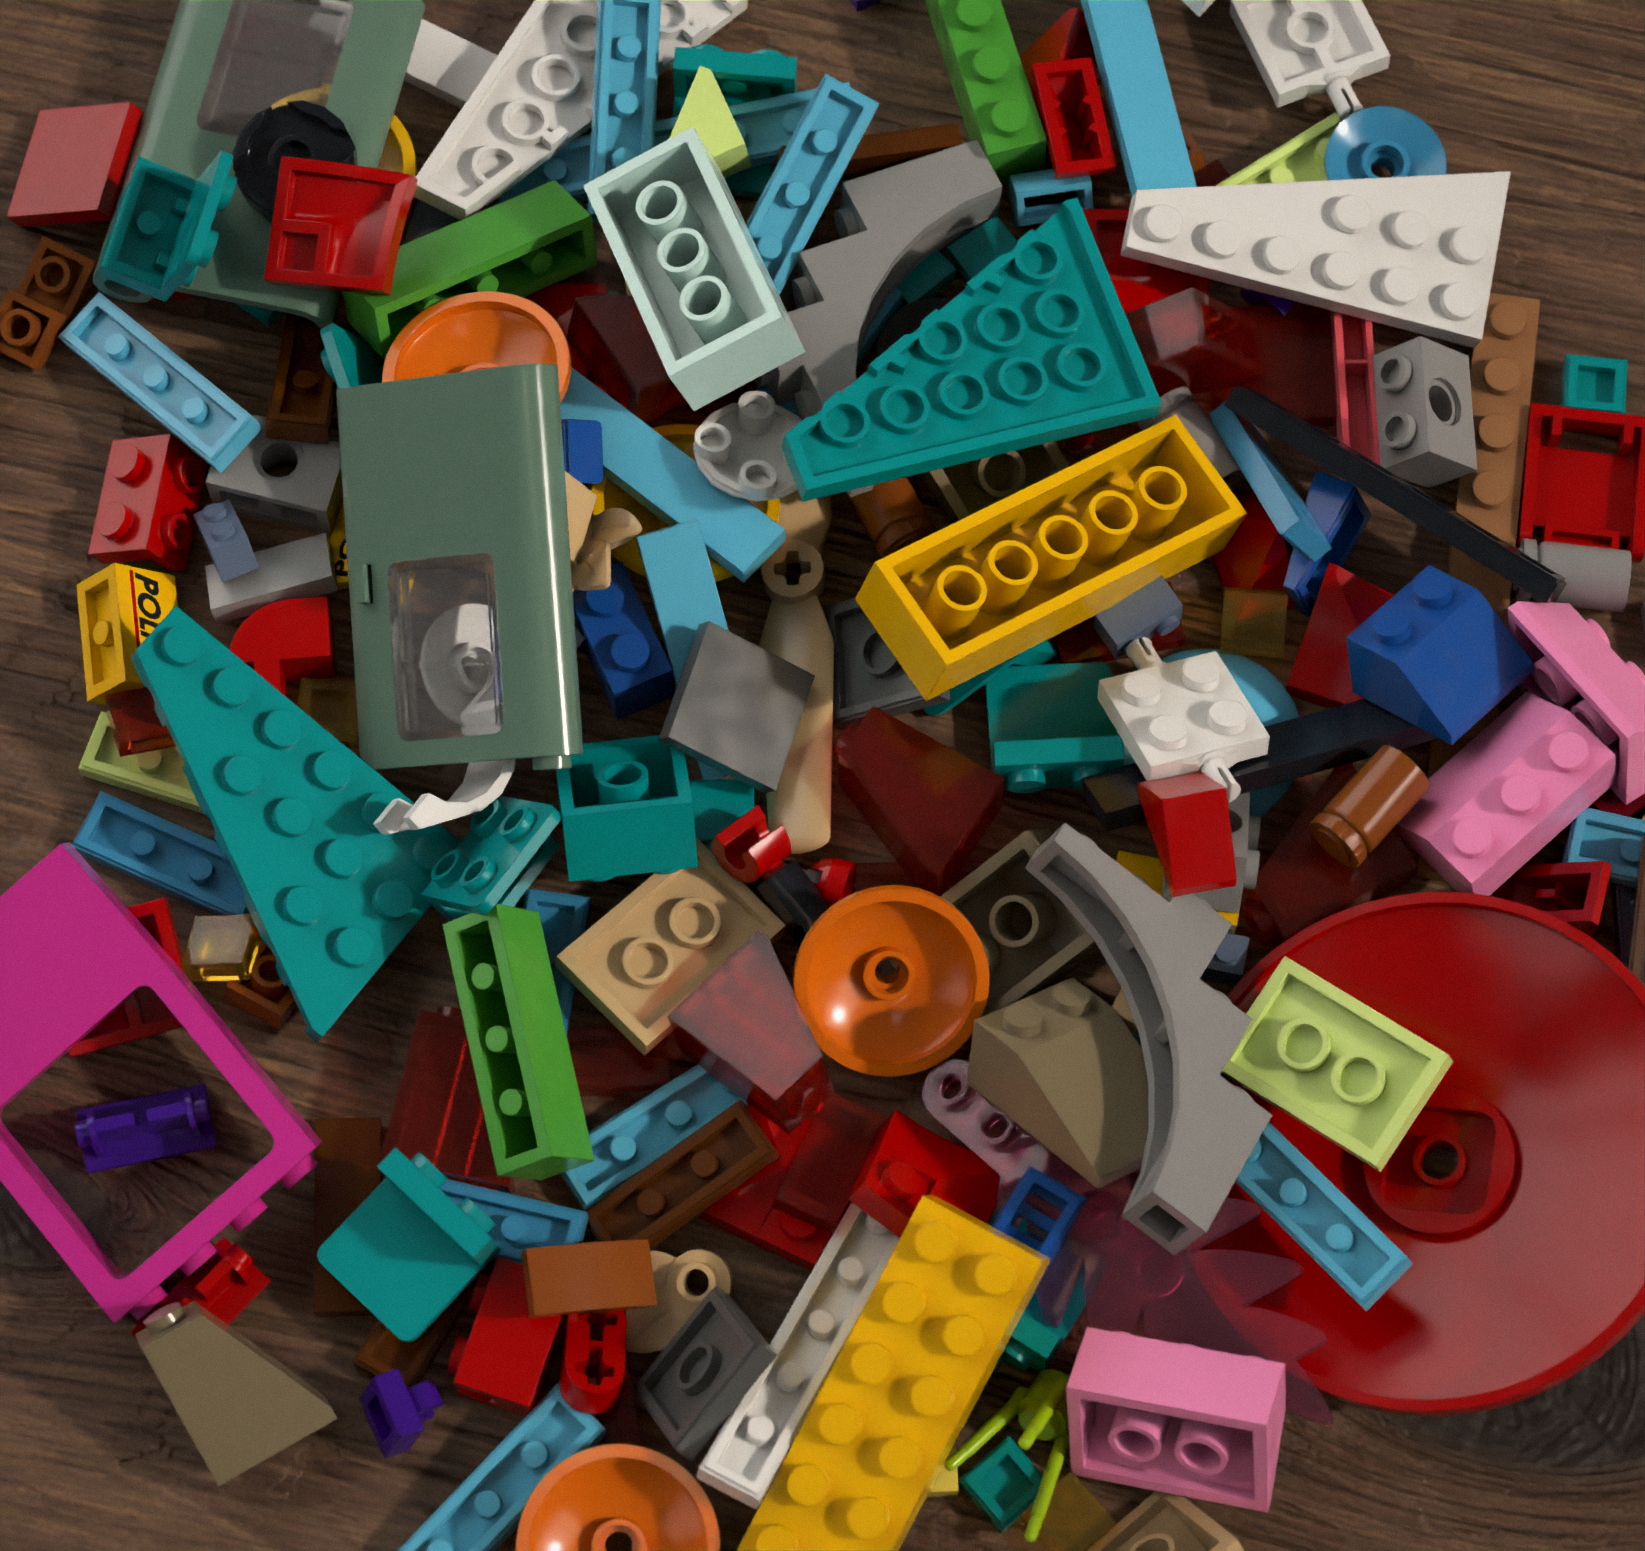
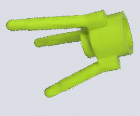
M1045 1369L1039 1372L1030 1388L1017 1387L1009 1401L960 1445L944 1463V1467L948 1471L957 1469L1017 1414L1019 1415V1423L1025 1430L1018 1442L1021 1449H1029L1035 1439L1047 1441L1054 1437L1055 1441L1024 1533L1025 1540L1030 1543L1036 1541L1069 1446L1066 1395L1069 1376L1054 1369Z

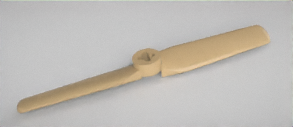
M798 491L780 499L778 524L785 529L786 541L761 566L765 593L771 599V605L759 643V647L815 675L776 791L766 793L769 832L771 833L783 824L791 843V854L814 851L829 842L831 836L834 638L818 600L825 584L821 552L832 520L831 498L829 495L802 502ZM788 564H800V570L804 574L800 575L799 584L787 585L784 574L787 573Z

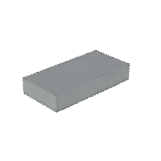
M326 532L254 552L259 568L223 583L214 564L205 566L210 610L217 624L249 616L263 606L276 601L317 597L338 591L332 547Z

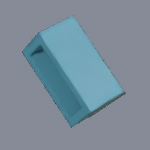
M1053 169L1009 175L1008 196L1014 225L1026 226L1045 223L1060 210L1063 203L1025 208L1024 198L1077 190L1082 210L1094 209L1090 176L1056 179Z

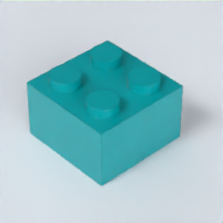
M660 735L583 743V754L571 756L572 768L556 769L569 882L579 880L602 882L610 880L615 876L642 873L665 875L674 873L679 869L698 867L693 801L685 753L659 741Z

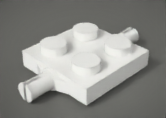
M1231 0L1230 15L1277 108L1312 95L1328 94L1338 113L1339 119L1343 121L1349 114L1351 115L1363 109L1350 84L1357 79L1389 68L1390 53L1362 0Z
M1142 637L1141 644L1138 638L1133 640L1127 646L1126 654L1134 663L1137 671L1099 680L1097 699L1146 781L1202 772L1224 786L1227 792V800L1229 803L1240 795L1241 787L1235 781L1228 768L1237 762L1267 755L1270 739L1268 732L1217 651L1166 663L1160 659L1149 638Z

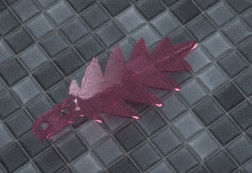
M961 1059L947 1060L930 1071L922 1089L924 1105L935 1119L1001 1176L997 1194L998 1215L1029 1165L1087 1199L1084 1208L1036 1290L1044 1320L1048 1326L1052 1328L1059 1327L1084 1264L1087 1312L1091 1328L1113 1332L1122 1331L1134 1335L1144 1310L1146 1338L1178 1344L1187 1343L1199 1348L1242 1356H1257L1265 1360L1285 1363L1286 1410L1324 1426H1331L1333 1424L1334 1417L1325 1399L1309 1375L1297 1362L1298 1359L1324 1345L1327 1342L1326 1334L1322 1330L1292 1317L1262 1308L1247 1306L1300 1277L1304 1272L1303 1266L1294 1260L1242 1250L1212 1249L1196 1251L1259 1217L1262 1210L1257 1203L1226 1197L1207 1232L1174 1256L1121 1216L1139 1177L1140 1169L1097 1189L967 1084L968 1061ZM955 1081H961L962 1086L959 1094L954 1098L945 1099L944 1092L946 1088ZM999 1120H1006L1007 1127L1005 1132L997 1138H989V1130L992 1125ZM1031 1193L1026 1204L1055 1221L1058 1220L1063 1212ZM1017 1217L1013 1227L1018 1229L1022 1219ZM1027 1222V1235L1043 1244L1048 1234Z

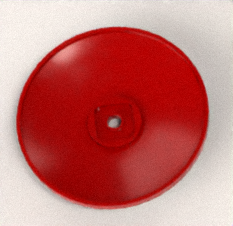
M1421 892L1395 895L1365 902L1332 914L1312 924L1268 953L1243 976L1227 995L1233 1005L1245 1014L1283 957L1286 956L1449 1054L1453 1063L1381 1172L1221 1074L1229 1083L1245 1090L1255 1103L1272 1115L1269 1122L1413 1263L1365 1311L1234 1182L1207 1232L1185 1248L1201 1284L1223 1316L1266 1359L1285 1363V1372L1299 1382L1332 1398L1362 1408L1398 1415L1447 1416L1471 1414L1504 1407L1538 1395L1570 1379L1598 1360L1622 1339L1645 1313V987L1615 955L1592 937L1562 919L1521 903L1499 897L1466 892ZM1438 1147H1449L1458 1153V1164L1454 1172L1441 1179L1427 1176L1424 1172L1426 1156L1430 1151Z

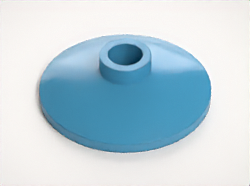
M1390 106L1364 108L1346 117L1330 136L1324 157L1327 180L1380 178L1371 171V168L1375 166H1382L1388 169L1391 177L1446 175L1447 169L1445 151L1434 130L1413 113Z

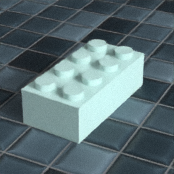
M694 127L681 132L583 185L664 368L693 411L805 353V349L723 174Z

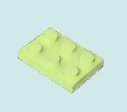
M1284 956L1246 1013L1252 1020L1221 1074L1381 1172L1448 1071L1453 1060L1449 1054Z

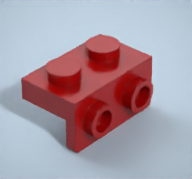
M172 434L112 440L88 555L102 564L153 560L171 572L185 571L196 522L193 514L198 512L208 463Z

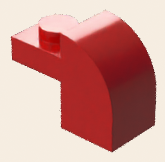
M328 597L287 599L263 606L252 613L238 628L232 640L230 651L286 697V681L336 678L334 620Z

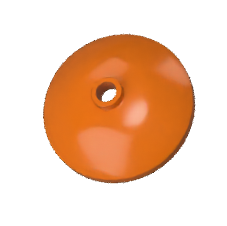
M472 292L442 300L414 317L400 331L389 348L383 365L382 382L511 365L555 364L558 365L561 403L568 389L571 377V356L566 338L559 324L546 310L536 303L504 292Z
M902 885L867 888L833 904L814 922L804 937L797 953L793 973L795 1004L803 1026L814 1043L831 1059L851 1070L884 1077L904 1076L927 1070L955 1053L973 1033L974 1021L982 1017L988 999L990 984L988 960L984 947L974 927L963 913L954 905L932 892ZM891 959L898 963L896 971L889 976H880L875 973L877 964L882 960Z
M607 1444L591 1447L566 1458L543 1477L528 1498L519 1521L516 1538V1551H607L606 1540L614 1532H624L631 1538V1551H720L721 1547L720 1532L713 1506L699 1482L688 1470L667 1455L650 1448L632 1444Z

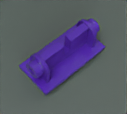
M206 1084L76 1110L78 1121L75 1122L76 1136L79 1147H83L87 1174L217 1147Z

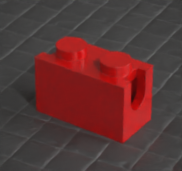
M497 1257L492 1274L481 1272L478 1277L469 1310L477 1312V1316L470 1336L467 1337L460 1334L457 1337L448 1362L447 1373L455 1375L453 1384L458 1387V1396L526 1417L540 1402L562 1338L567 1315L530 1319L523 1265Z

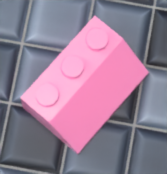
M1517 601L1509 606L1508 629L1532 659L1534 671L1518 687L1523 693L1528 692L1570 711L1615 754L1616 783L1610 789L1625 805H1628L1645 793L1644 673L1635 663L1631 661L1625 663L1612 650L1609 639L1601 626L1593 619L1585 621L1570 603Z
M1525 692L1428 779L1430 789L1393 829L1457 892L1490 896L1616 783V757L1570 711Z
M1087 1327L1066 1386L1071 1475L1268 1513L1286 1409L1285 1363L1265 1360L1257 1356H1242L1199 1348L1187 1343L1178 1344L1134 1336L1122 1331L1113 1332Z

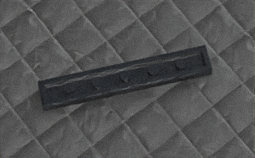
M1246 386L1235 387L1224 404L1225 407L1542 601L1546 603L1556 602L1565 588L1567 582H1565L1566 578L1254 388Z
M1362 699L1265 726L1264 728L1270 736L1267 755L1237 762L1228 769L1241 787L1240 794L1371 758L1383 745H1389L1399 750L1438 739V737L1376 704ZM1136 763L1082 778L1083 797L1106 831L1147 821L1137 792L1138 783L1145 782L1146 779Z

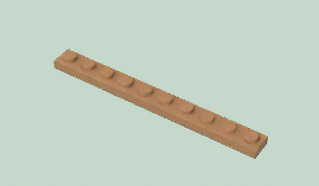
M1490 293L1483 337L1475 348L1471 347L1469 361L1477 471L1457 478L1454 511L1515 547L1540 299ZM1450 544L1447 574L1478 589L1507 626L1512 582ZM1500 702L1453 745L1439 738L1429 741L1426 765L1427 779L1498 717ZM1417 853L1415 878L1447 882Z

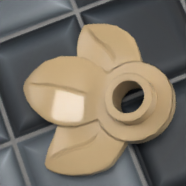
M610 508L591 517L578 562L571 565L573 592L574 589L581 591L603 590L610 586L611 550L626 544L642 531L640 522L629 511L622 508Z
M706 1249L689 1250L678 1257L657 1250L650 1251L657 1306L627 1310L626 1351L651 1353L664 1350L712 1289L717 1286L730 1295L733 1285L732 1274L728 1264L721 1256ZM697 1269L703 1271L709 1279L708 1289L702 1295L693 1294L687 1285L688 1276Z

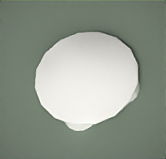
M748 391L741 395L738 403H731L712 412L696 429L693 451L697 467L713 486L733 497L753 501L781 499L798 491L784 455L782 444L785 434L800 423L802 419L785 408L776 405L773 397L766 392Z

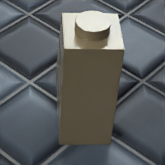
M195 1301L183 1308L179 1302H174L158 1309L144 1320L143 1323L146 1328L135 1334L143 1353L218 1487L338 1419L320 1390Z

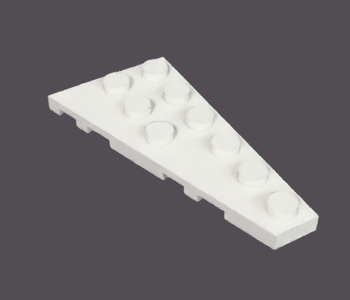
M535 0L415 177L418 180L413 197L462 220L483 210L574 139L591 128L598 0ZM661 0L658 76L673 65L675 47L691 48L703 43L745 11L748 0Z
M1511 171L1137 190L1131 198L1120 255L1475 348L1483 337Z

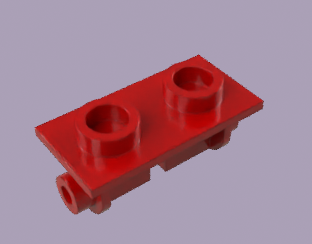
M223 1237L214 1246L218 1251L189 1277L185 1275L130 1333L136 1338L135 1334L146 1328L143 1322L149 1315L174 1302H179L183 1308L195 1301L227 1325H230L266 1288L271 1280L252 1263L253 1259L236 1243L232 1245Z

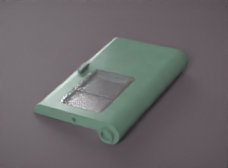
M180 0L93 275V284L97 289L113 298L126 302L144 303L152 299V296L95 274L131 166L138 156L197 180L221 150L229 154L233 153L240 131L256 113L270 106L274 109L278 106L288 105L287 102L303 100L327 108L343 121L357 149L358 166L378 169L426 7L423 0ZM232 161V164H231V167H230V170H229V173H228V174H231V175L235 176V171H234V169H233V161ZM236 183L227 208L224 212L217 210L210 229L219 232V237L208 265L205 268L199 266L190 286L180 285L176 292L299 315L312 320L318 327L322 328L332 324L341 291L272 285L264 280L272 220L264 218L246 202Z
M511 365L337 389L360 758L374 770L532 758L533 771L572 768L571 756L583 754L558 365Z

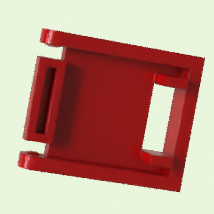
M1537 403L1530 404L1516 548L1520 547L1522 538L1532 539L1533 531H1540L1541 542L1550 541L1619 549L1620 541L1628 542L1627 550L1631 551L1632 562H1642L1645 551V416ZM1562 431L1618 438L1617 455L1556 447Z

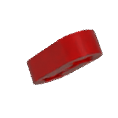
M624 1311L590 1315V1312L567 1315L562 1333L559 1388L564 1401L576 1411L586 1414H600L610 1410L616 1404L625 1375L627 1319ZM589 1323L599 1325L598 1329L600 1334H602L600 1341L590 1340ZM586 1366L597 1368V1385L588 1383L587 1375L584 1374Z

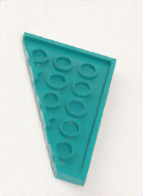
M1078 198L1065 200L1058 212L1035 231L1033 229L1028 231L1017 241L1015 248L1007 254L998 256L968 281L965 289L942 309H935L925 317L917 330L911 334H905L871 362L868 370L842 392L838 390L824 402L820 411L811 417L804 418L785 434L782 449L802 502L1157 417L1162 402Z
M175 605L135 650L131 660L143 686L149 689L155 700L154 709L162 727L167 726L184 762L182 769L203 814L213 824L215 840L223 857L228 856L245 893L243 900L264 945L271 949L276 959L275 968L284 987L288 986L307 1025L304 1030L307 1036L317 1043L430 907L431 904L421 896V893L432 880V869L446 853L455 850L461 841L440 824L418 830H405L382 835L373 823L393 799L398 798L414 805V802Z

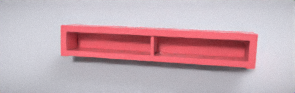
M1328 310L1337 439L1380 465L1373 370L1374 343L1372 321Z

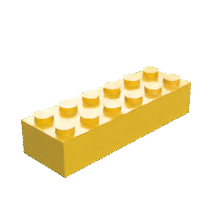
M1175 414L875 561L855 600L924 700L928 701L1109 609L1161 575L1164 579H1167L1224 550L1248 513Z
M923 1195L737 1551H899L1051 1258L934 1195Z

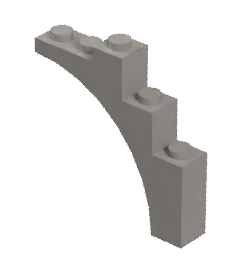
M977 139L842 183L840 209L834 213L836 228L841 239L799 252L797 279L791 282L792 295L798 309L787 313L805 349V353L754 379L759 387L767 386L776 405L781 406L795 401L798 414L803 420L820 411L824 402L838 390L842 392L856 380V365L868 329L890 293L909 276L919 263L936 250L940 251L954 240L965 236L996 215L998 216L1002 184ZM874 485L850 490L847 493L849 497H853L873 490Z
M1064 823L1035 851L1025 869L1066 905L1096 942L1122 987L1139 1032L1148 1078V1134L1140 1174L1121 1216L1176 1256L1207 1232L1272 1117L1269 1112L1255 1103L1245 1090L1232 1085L1220 1076L1252 1018L1233 1005L1225 994L1212 989L1200 978L1232 923L1213 910L1206 900L1194 894L1172 897L1170 893L1166 898H1163L1151 889L1144 879L1132 874L1099 849L1092 839L1078 833L1067 823Z

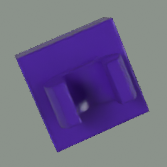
M399 1369L375 1376L359 1398V1402L384 1459L408 1451L425 1429L422 1422L435 1416L433 1409L443 1405L433 1380L422 1382L407 1389Z

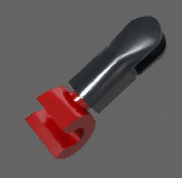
M757 805L714 837L712 840V851L721 867L735 879L745 883H752L763 877L765 881L756 888L777 917L786 925L788 932L792 933L794 940L800 948L811 926L829 909L828 903L795 859L787 865L784 864L783 860L789 857L792 852L788 834L783 824L770 833L766 824V817L760 806Z

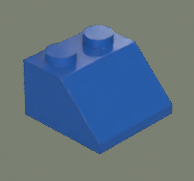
M1431 565L1422 570L1346 637L1353 693L1451 745L1534 671L1532 659L1478 589Z

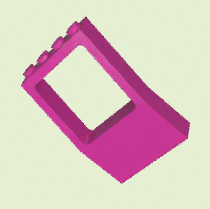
M70 842L61 843L0 896V1181L111 1321L115 1324L128 1311L138 1321L168 1295L159 1284L178 1268L189 1277L218 1251L210 1242L214 1236L228 1224L239 1233L268 1207L260 1196L278 1180L289 1189L315 1167L318 1162L310 1153L322 1141L179 966ZM147 986L155 991L271 1133L274 1145L270 1153L137 1269L125 1272L117 1267L2 1122L1 1114L8 1103L141 987Z

